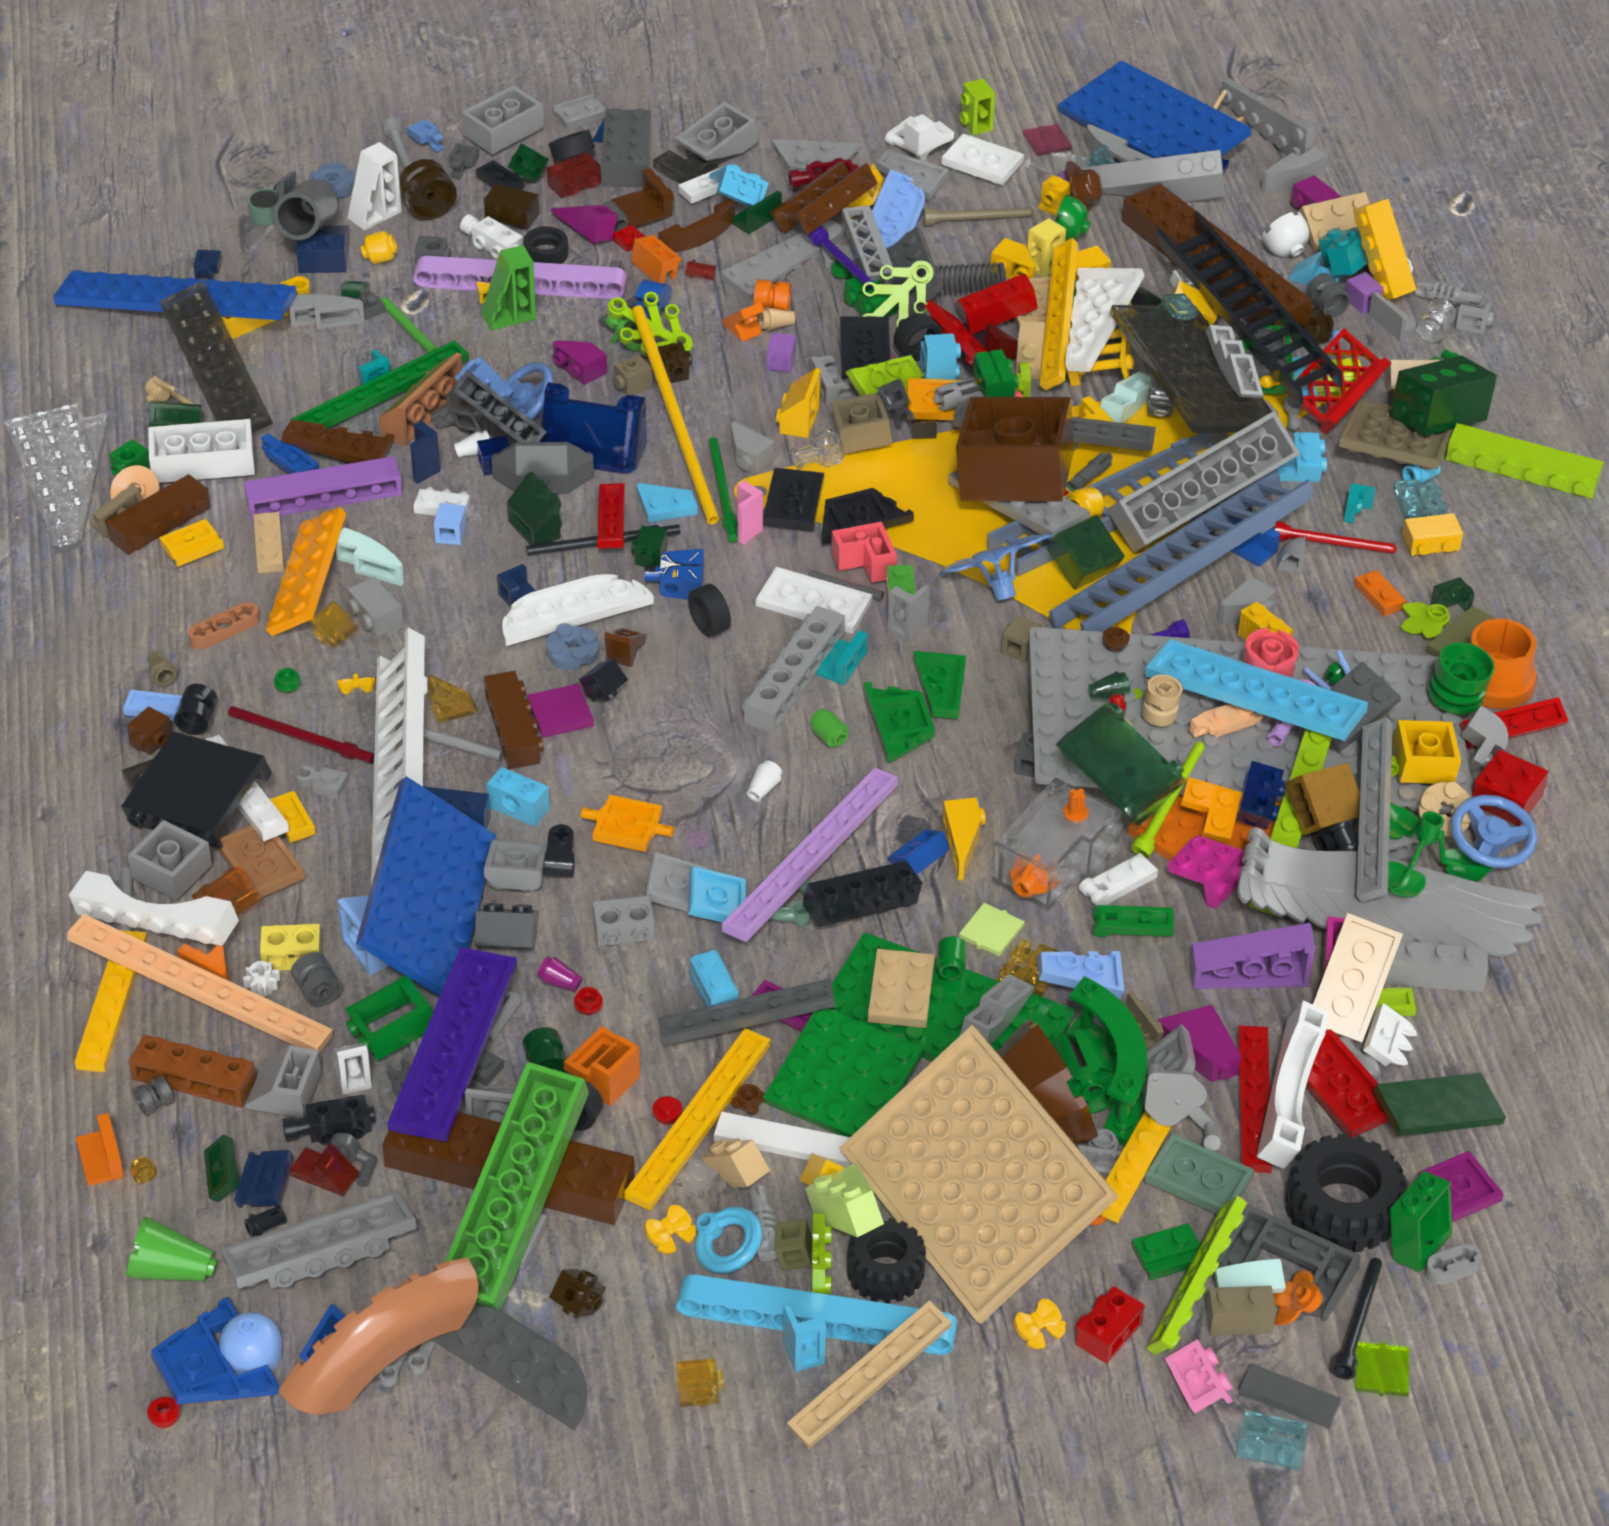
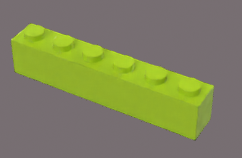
M1459 423L1456 424L1451 435L1446 455L1447 461L1593 499L1599 484L1604 461Z

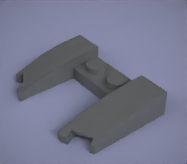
M1248 1204L1243 1212L1244 1218L1229 1236L1232 1239L1230 1245L1217 1259V1262H1219L1218 1268L1256 1261L1264 1248L1316 1272L1313 1276V1283L1319 1287L1322 1293V1302L1312 1313L1301 1312L1296 1320H1302L1303 1315L1322 1316V1320L1327 1321L1357 1273L1361 1255Z

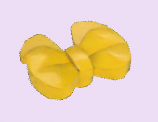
M671 1205L667 1210L666 1217L661 1221L648 1219L644 1227L648 1240L655 1246H658V1252L664 1254H673L676 1251L674 1240L671 1237L674 1233L686 1243H691L696 1236V1226L691 1225L690 1215L679 1205Z
M1041 1299L1036 1306L1035 1312L1031 1313V1315L1019 1312L1013 1320L1018 1335L1025 1341H1028L1026 1343L1028 1347L1035 1350L1045 1348L1046 1343L1040 1331L1043 1328L1056 1339H1061L1066 1331V1322L1061 1321L1062 1315L1059 1308L1049 1299Z

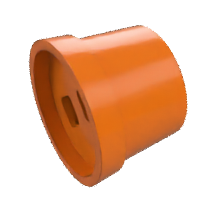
M1489 619L1478 624L1472 632L1469 643L1486 651L1493 659L1495 666L1482 706L1493 709H1510L1526 703L1533 696L1536 687V670L1534 667L1536 639L1533 633L1521 623L1509 619Z

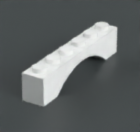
M85 871L69 894L74 909L80 916L85 914L108 923L125 924L131 928L147 929L155 933H165L182 939L197 940L204 944L223 946L239 921L231 901L205 896L193 901L177 904L147 903L123 893L114 884L109 875Z
M1304 1000L1287 1019L1257 1153L1258 1158L1282 1169L1292 1161L1301 1149L1305 1130L1302 1121L1304 1092L1314 1059L1325 1036L1330 1013Z

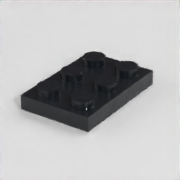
M840 317L842 378H849L846 371L890 360L889 317Z
M774 467L763 515V525L814 531L824 484V473Z

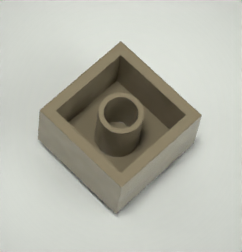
M879 392L831 402L834 428L843 454L857 453L861 450L881 448L892 444L889 418Z

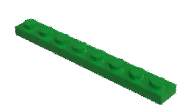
M454 340L291 418V420L324 424L325 429H328L410 389L428 371L455 353L461 354V363L468 361L469 352Z

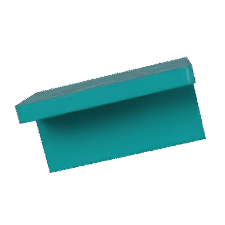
M858 630L850 642L839 639L816 670V675L845 685L868 653V633Z

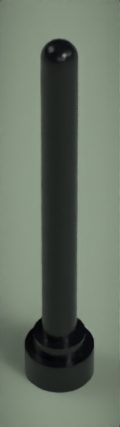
M1372 1258L1369 1263L1343 1351L1336 1354L1332 1361V1374L1343 1380L1353 1379L1357 1372L1358 1361L1355 1353L1382 1267V1261L1379 1258Z

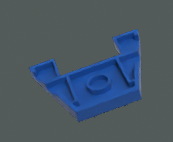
M228 1297L220 1300L218 1307L211 1312L205 1311L199 1315L197 1322L187 1329L181 1328L151 1350V1359L176 1404L279 1394V1385L268 1365L236 1376L221 1353L213 1334L221 1332L226 1324L238 1315Z

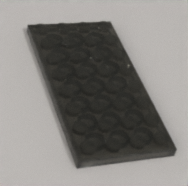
M1112 305L1109 312L1192 433L1239 432L1272 412L1263 398L1239 397L1230 386L1212 351L1206 333L1209 323L1196 305Z

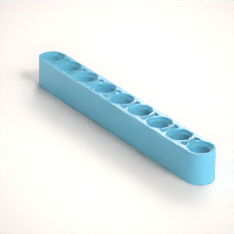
M692 1274L683 1277L676 1302V1309L685 1316L783 1331V1306L790 1304L798 1323L823 1317L826 1325V1338L878 1345L920 1309ZM942 1312L951 1321V1328L923 1352L938 1355L952 1352L958 1324L957 1319L953 1315Z

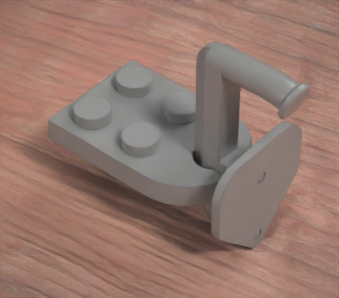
M1181 1024L1147 1050V1073L1142 1089L1146 1095L1145 1110L1157 1123L1163 1126L1175 1125L1189 1115L1204 1130V1147L1217 1151L1221 1147L1217 1124L1201 1106L1206 1101L1207 1091L1205 1086L1193 1075L1195 1057L1189 1031Z

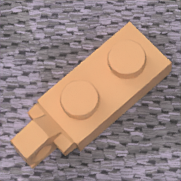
M1226 704L1202 712L1198 717L1191 719L1188 731L1194 738L1208 733L1215 737H1220L1256 725V723L1262 721L1263 715L1238 706Z

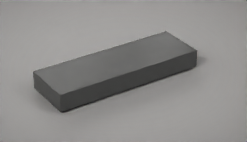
M1252 1363L1239 1390V1394L1328 1429L1331 1427L1342 1399Z

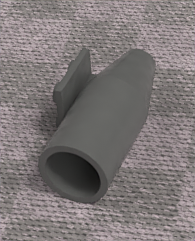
M291 171L276 184V196H279V200L273 210V219L277 229L284 236L293 240H304L316 233L334 217L337 211V190L331 183L317 179L305 180L295 187L296 172Z

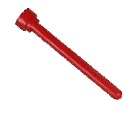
M1276 521L1274 530L1280 533L1279 542L1289 538L1305 537L1306 541L1390 554L1395 553L1397 550L1396 545L1392 543L1291 528V525H1286V522Z

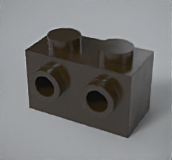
M495 184L484 198L485 218L489 216L497 222L528 229L539 214L538 194Z

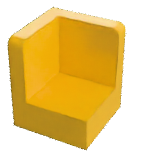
M811 1153L800 1181L807 1185H812L817 1177L826 1174L832 1175L844 1169V1167Z

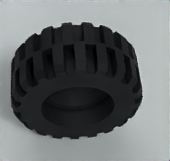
M1338 1134L1335 1138L1329 1135L1320 1138V1142L1314 1140L1307 1144L1306 1148L1300 1150L1295 1156V1161L1292 1162L1285 1197L1288 1216L1293 1219V1225L1347 1250H1352L1354 1253L1362 1252L1364 1247H1368L1370 1250L1379 1246L1380 1241L1385 1242L1392 1236L1390 1208L1406 1191L1407 1181L1403 1174L1404 1170L1398 1161L1394 1162V1156L1387 1149L1383 1151L1381 1145L1373 1140L1370 1143L1365 1141L1364 1137L1357 1135L1355 1138L1348 1137V1134ZM1331 1184H1348L1365 1192L1370 1199L1357 1203L1343 1202L1329 1196L1322 1188Z

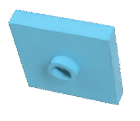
M692 866L689 872L688 915L723 923L746 899V879Z

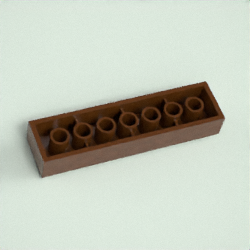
M459 1112L447 1142L388 1131L382 1143L384 1165L388 1168L475 1189L502 1123ZM570 1140L543 1207L615 1225L625 1203L624 1191L635 1178L634 1156Z

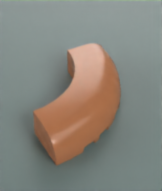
M466 1257L435 1265L434 1272L422 1277L415 1273L409 1276V1279L403 1281L396 1290L391 1285L370 1298L373 1304L362 1310L359 1314H356L354 1310L334 1325L336 1332L330 1333L312 1346L315 1350L313 1355L305 1363L298 1362L278 1392L291 1406L312 1415H323L348 1410L364 1387L394 1360L432 1338L461 1329L474 1308L478 1297L477 1275L469 1259Z

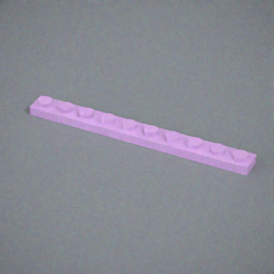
M874 768L722 923V932L747 942L898 786V777Z

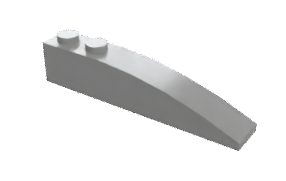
M1221 150L1082 167V170L1091 169L1098 173L1101 179L1102 193L1132 196L1161 183L1184 202L1226 197Z

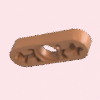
M244 602L191 626L188 630L190 645L196 649H205L256 626L260 621L258 606L251 602ZM222 623L231 624L229 627L226 628L218 627V625Z

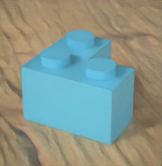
M954 334L924 335V341L920 342V365L924 375L923 378L950 380L960 378L959 363L956 364L957 358L961 357L960 343L955 342Z

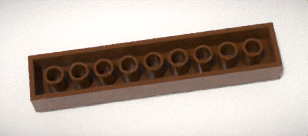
M1161 183L1124 199L1122 222L1171 261L1172 259L1158 245L1156 230L1161 229L1174 245L1202 234L1195 227L1194 213L1197 211ZM1202 216L1299 324L1302 321L1303 324H1309L1312 299ZM1208 242L1183 255L1187 259L1213 246ZM1219 255L1195 266L1197 271H1200L1224 260V258ZM1231 268L1206 281L1210 285L1236 273V271ZM1243 281L1217 294L1224 298L1248 287V285ZM1253 294L1229 306L1237 311L1261 299L1256 294ZM1266 306L1244 318L1252 323L1272 314V312ZM1279 320L1269 324L1273 326H1284Z

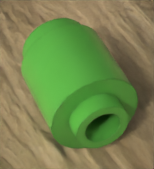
M820 709L812 715L810 719L812 731L829 747H837L845 743L848 738L849 728L832 711Z

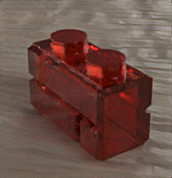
M585 153L548 167L547 183L560 198H564L570 194L573 195L601 184V167L595 159L593 160L591 155Z

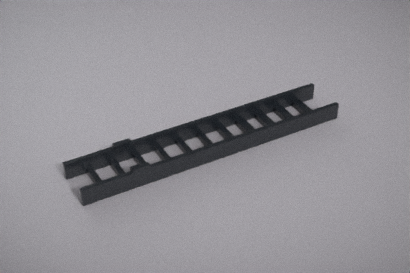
M1198 211L1194 213L1195 227L1202 234L1178 245H1174L1161 229L1156 230L1158 245L1229 326H1232L1237 335L1299 405L1304 404L1303 392L1300 387L1329 375L1339 387L1343 385L1342 371L1319 347L1314 337L1301 327ZM1208 242L1213 246L1187 259L1183 255ZM1219 255L1224 258V260L1200 271L1194 268ZM1231 268L1236 271V273L1210 285L1206 281ZM1243 281L1248 285V287L1224 298L1217 294ZM1253 294H1256L1261 299L1235 312L1229 307V305ZM1266 306L1272 312V314L1248 325H1245L1240 320ZM1277 320L1285 326L1259 339L1252 333ZM1290 333L1296 338V341L1272 352L1267 347H1264ZM1302 347L1309 353L1285 366H1281L1276 361L1278 358ZM1314 361L1322 367L1295 381L1288 374Z

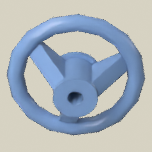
M532 362L523 365L512 373L506 382L515 391L510 398V403L533 420L539 418L548 406L547 400L551 395L554 384L553 373L544 363ZM533 372H541L543 375V380L535 387L529 382L521 383L519 381L527 374Z
M1479 795L1468 798L1455 808L1450 820L1452 838L1460 851L1474 862L1487 867L1509 868L1520 865L1534 854L1538 843L1536 825L1528 812L1515 802L1500 796ZM1480 806H1496L1509 811L1520 820L1523 826L1510 827L1506 821L1499 817H1487ZM1467 812L1475 835L1474 847L1467 842L1462 833L1461 822ZM1527 838L1524 848L1516 855L1497 857L1501 850Z

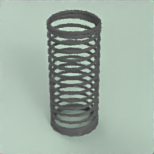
M989 262L987 265L983 263L982 266L980 263L977 265L973 263L971 266L967 264L966 267L964 264L961 266L957 264L955 267L952 264L950 268L948 265L945 267L935 265L940 282L941 268L943 270V291L945 296L947 295L946 269H948L949 273L948 286L950 295H952V268L954 271L955 295L958 293L957 267L959 269V290L961 295L963 294L962 268H964L965 272L964 286L966 294H968V267L970 270L971 294L974 292L973 266L975 269L976 292L979 291L978 266L981 271V290L984 289V266L986 269V288L990 287L989 265L991 268V286L995 285L994 265L997 270L996 284L1006 281V271L1003 262H999L998 265L995 262L993 264ZM941 290L939 293H937L935 296H938V295L941 296L942 290Z

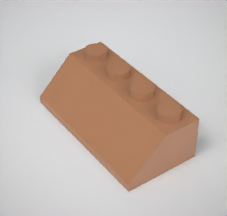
M455 353L438 363L416 384L412 385L401 398H398L389 409L381 414L379 417L381 437H385L386 434L395 435L394 442L406 447L415 438L414 424L423 421L429 425L433 422L431 412L446 403V396L458 382L454 377L462 370L461 354Z

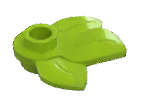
M1413 602L1402 605L1403 610L1409 615V618L1401 624V629L1406 633H1422L1426 639L1435 638L1443 631V627L1447 626L1450 622L1448 609L1441 604L1428 606L1422 602Z

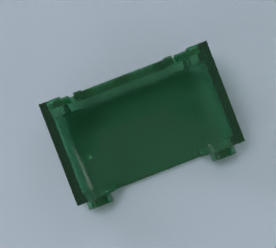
M1105 702L1064 735L1055 745L1069 761H1072L1129 817L1128 819L1136 827L1140 828L1186 782L1185 778L1181 775L1185 770L1174 759L1169 763L1123 718L1125 712L1115 702L1111 705Z

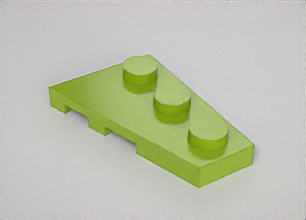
M911 355L846 371L860 396L878 393L877 388L899 378L907 389L908 378H922L924 376Z

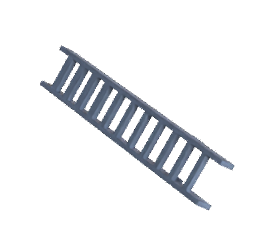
M1225 421L1189 439L1185 437L1171 444L1170 448L1087 487H1094L1099 490L1103 497L1109 495L1118 502L1125 497L1117 490L1128 485L1134 491H1137L1143 487L1137 482L1138 480L1148 476L1154 481L1161 477L1157 471L1165 467L1173 470L1180 466L1176 462L1186 457L1190 460L1197 456V452L1205 448L1209 449L1216 443L1228 438L1229 423ZM1104 506V511L1101 515L1103 518L1095 522L1092 520L1080 525L1081 529L1074 532L1071 530L1056 541L1043 539L1037 542L1041 548L1032 551L1028 546L1019 549L1016 553L1021 557L1016 559L1015 575L1019 577L1118 529L1107 511L1108 508ZM1015 520L988 533L987 549L992 550L1005 543L1010 544L1026 533L1028 535L1041 534Z
M1277 470L1272 471L1050 610L1053 628L1058 629L1083 613L1090 617L1080 623L1082 631H1105L1257 533L1263 534L1273 528L1276 521L1314 498L1311 482L1306 480L1289 490L1281 486L1279 472ZM1271 494L1280 496L1274 501L1264 499ZM1253 505L1261 507V509L1255 513L1246 511ZM1233 516L1244 519L1236 525L1231 524ZM1215 529L1225 531L1217 537L1209 534ZM1198 540L1206 543L1198 549L1190 546ZM1179 552L1187 555L1181 560L1171 558ZM1160 564L1168 567L1162 572L1153 569ZM1139 577L1147 579V581L1143 584L1135 582L1134 580H1136ZM1120 589L1128 591V593L1124 596L1116 594L1115 592H1117ZM1101 601L1109 604L1105 608L1096 606Z

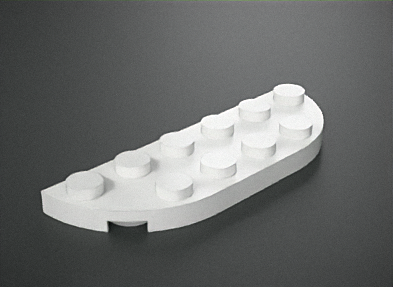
M610 574L588 576L538 590L521 597L511 605V610L507 616H504L502 623L504 643L506 646L553 633L560 624L565 623L571 626H578L654 604V596L641 583L632 580L631 583L618 579V575Z

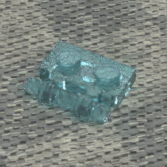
M1419 479L1394 481L1393 490L1404 519L1431 516L1432 513L1435 516L1447 514V504L1442 500V491L1435 481H1428L1426 486H1422Z

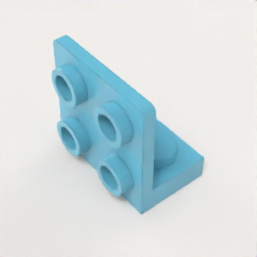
M733 164L726 165L710 173L709 176L710 179L719 182L716 193L748 207L763 200L768 187V182L761 180V176L754 173H745L741 171L739 166Z

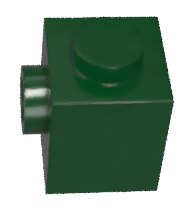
M641 526L638 538L633 539L631 545V554H635V565L661 566V555L667 551V529Z

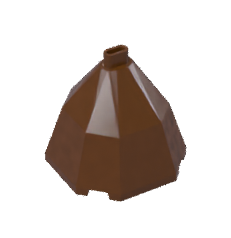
M1030 1019L1022 1023L997 1053L1074 1143L1096 1138L1098 1133L1084 1097L1082 1095L1074 1097L1066 1083L1072 1078L1067 1066L1037 1023L1034 1024Z

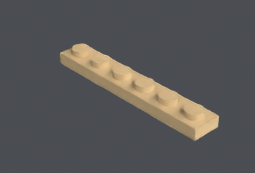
M929 1300L787 1422V1427L808 1450L811 1449L951 1328V1321Z

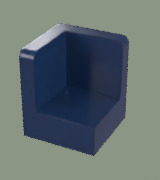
M524 564L497 575L498 595L510 608L521 597L536 591L527 582V567Z

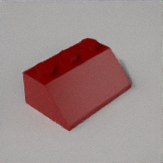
M1025 273L969 294L954 303L957 312L971 334L1038 309L1034 287Z

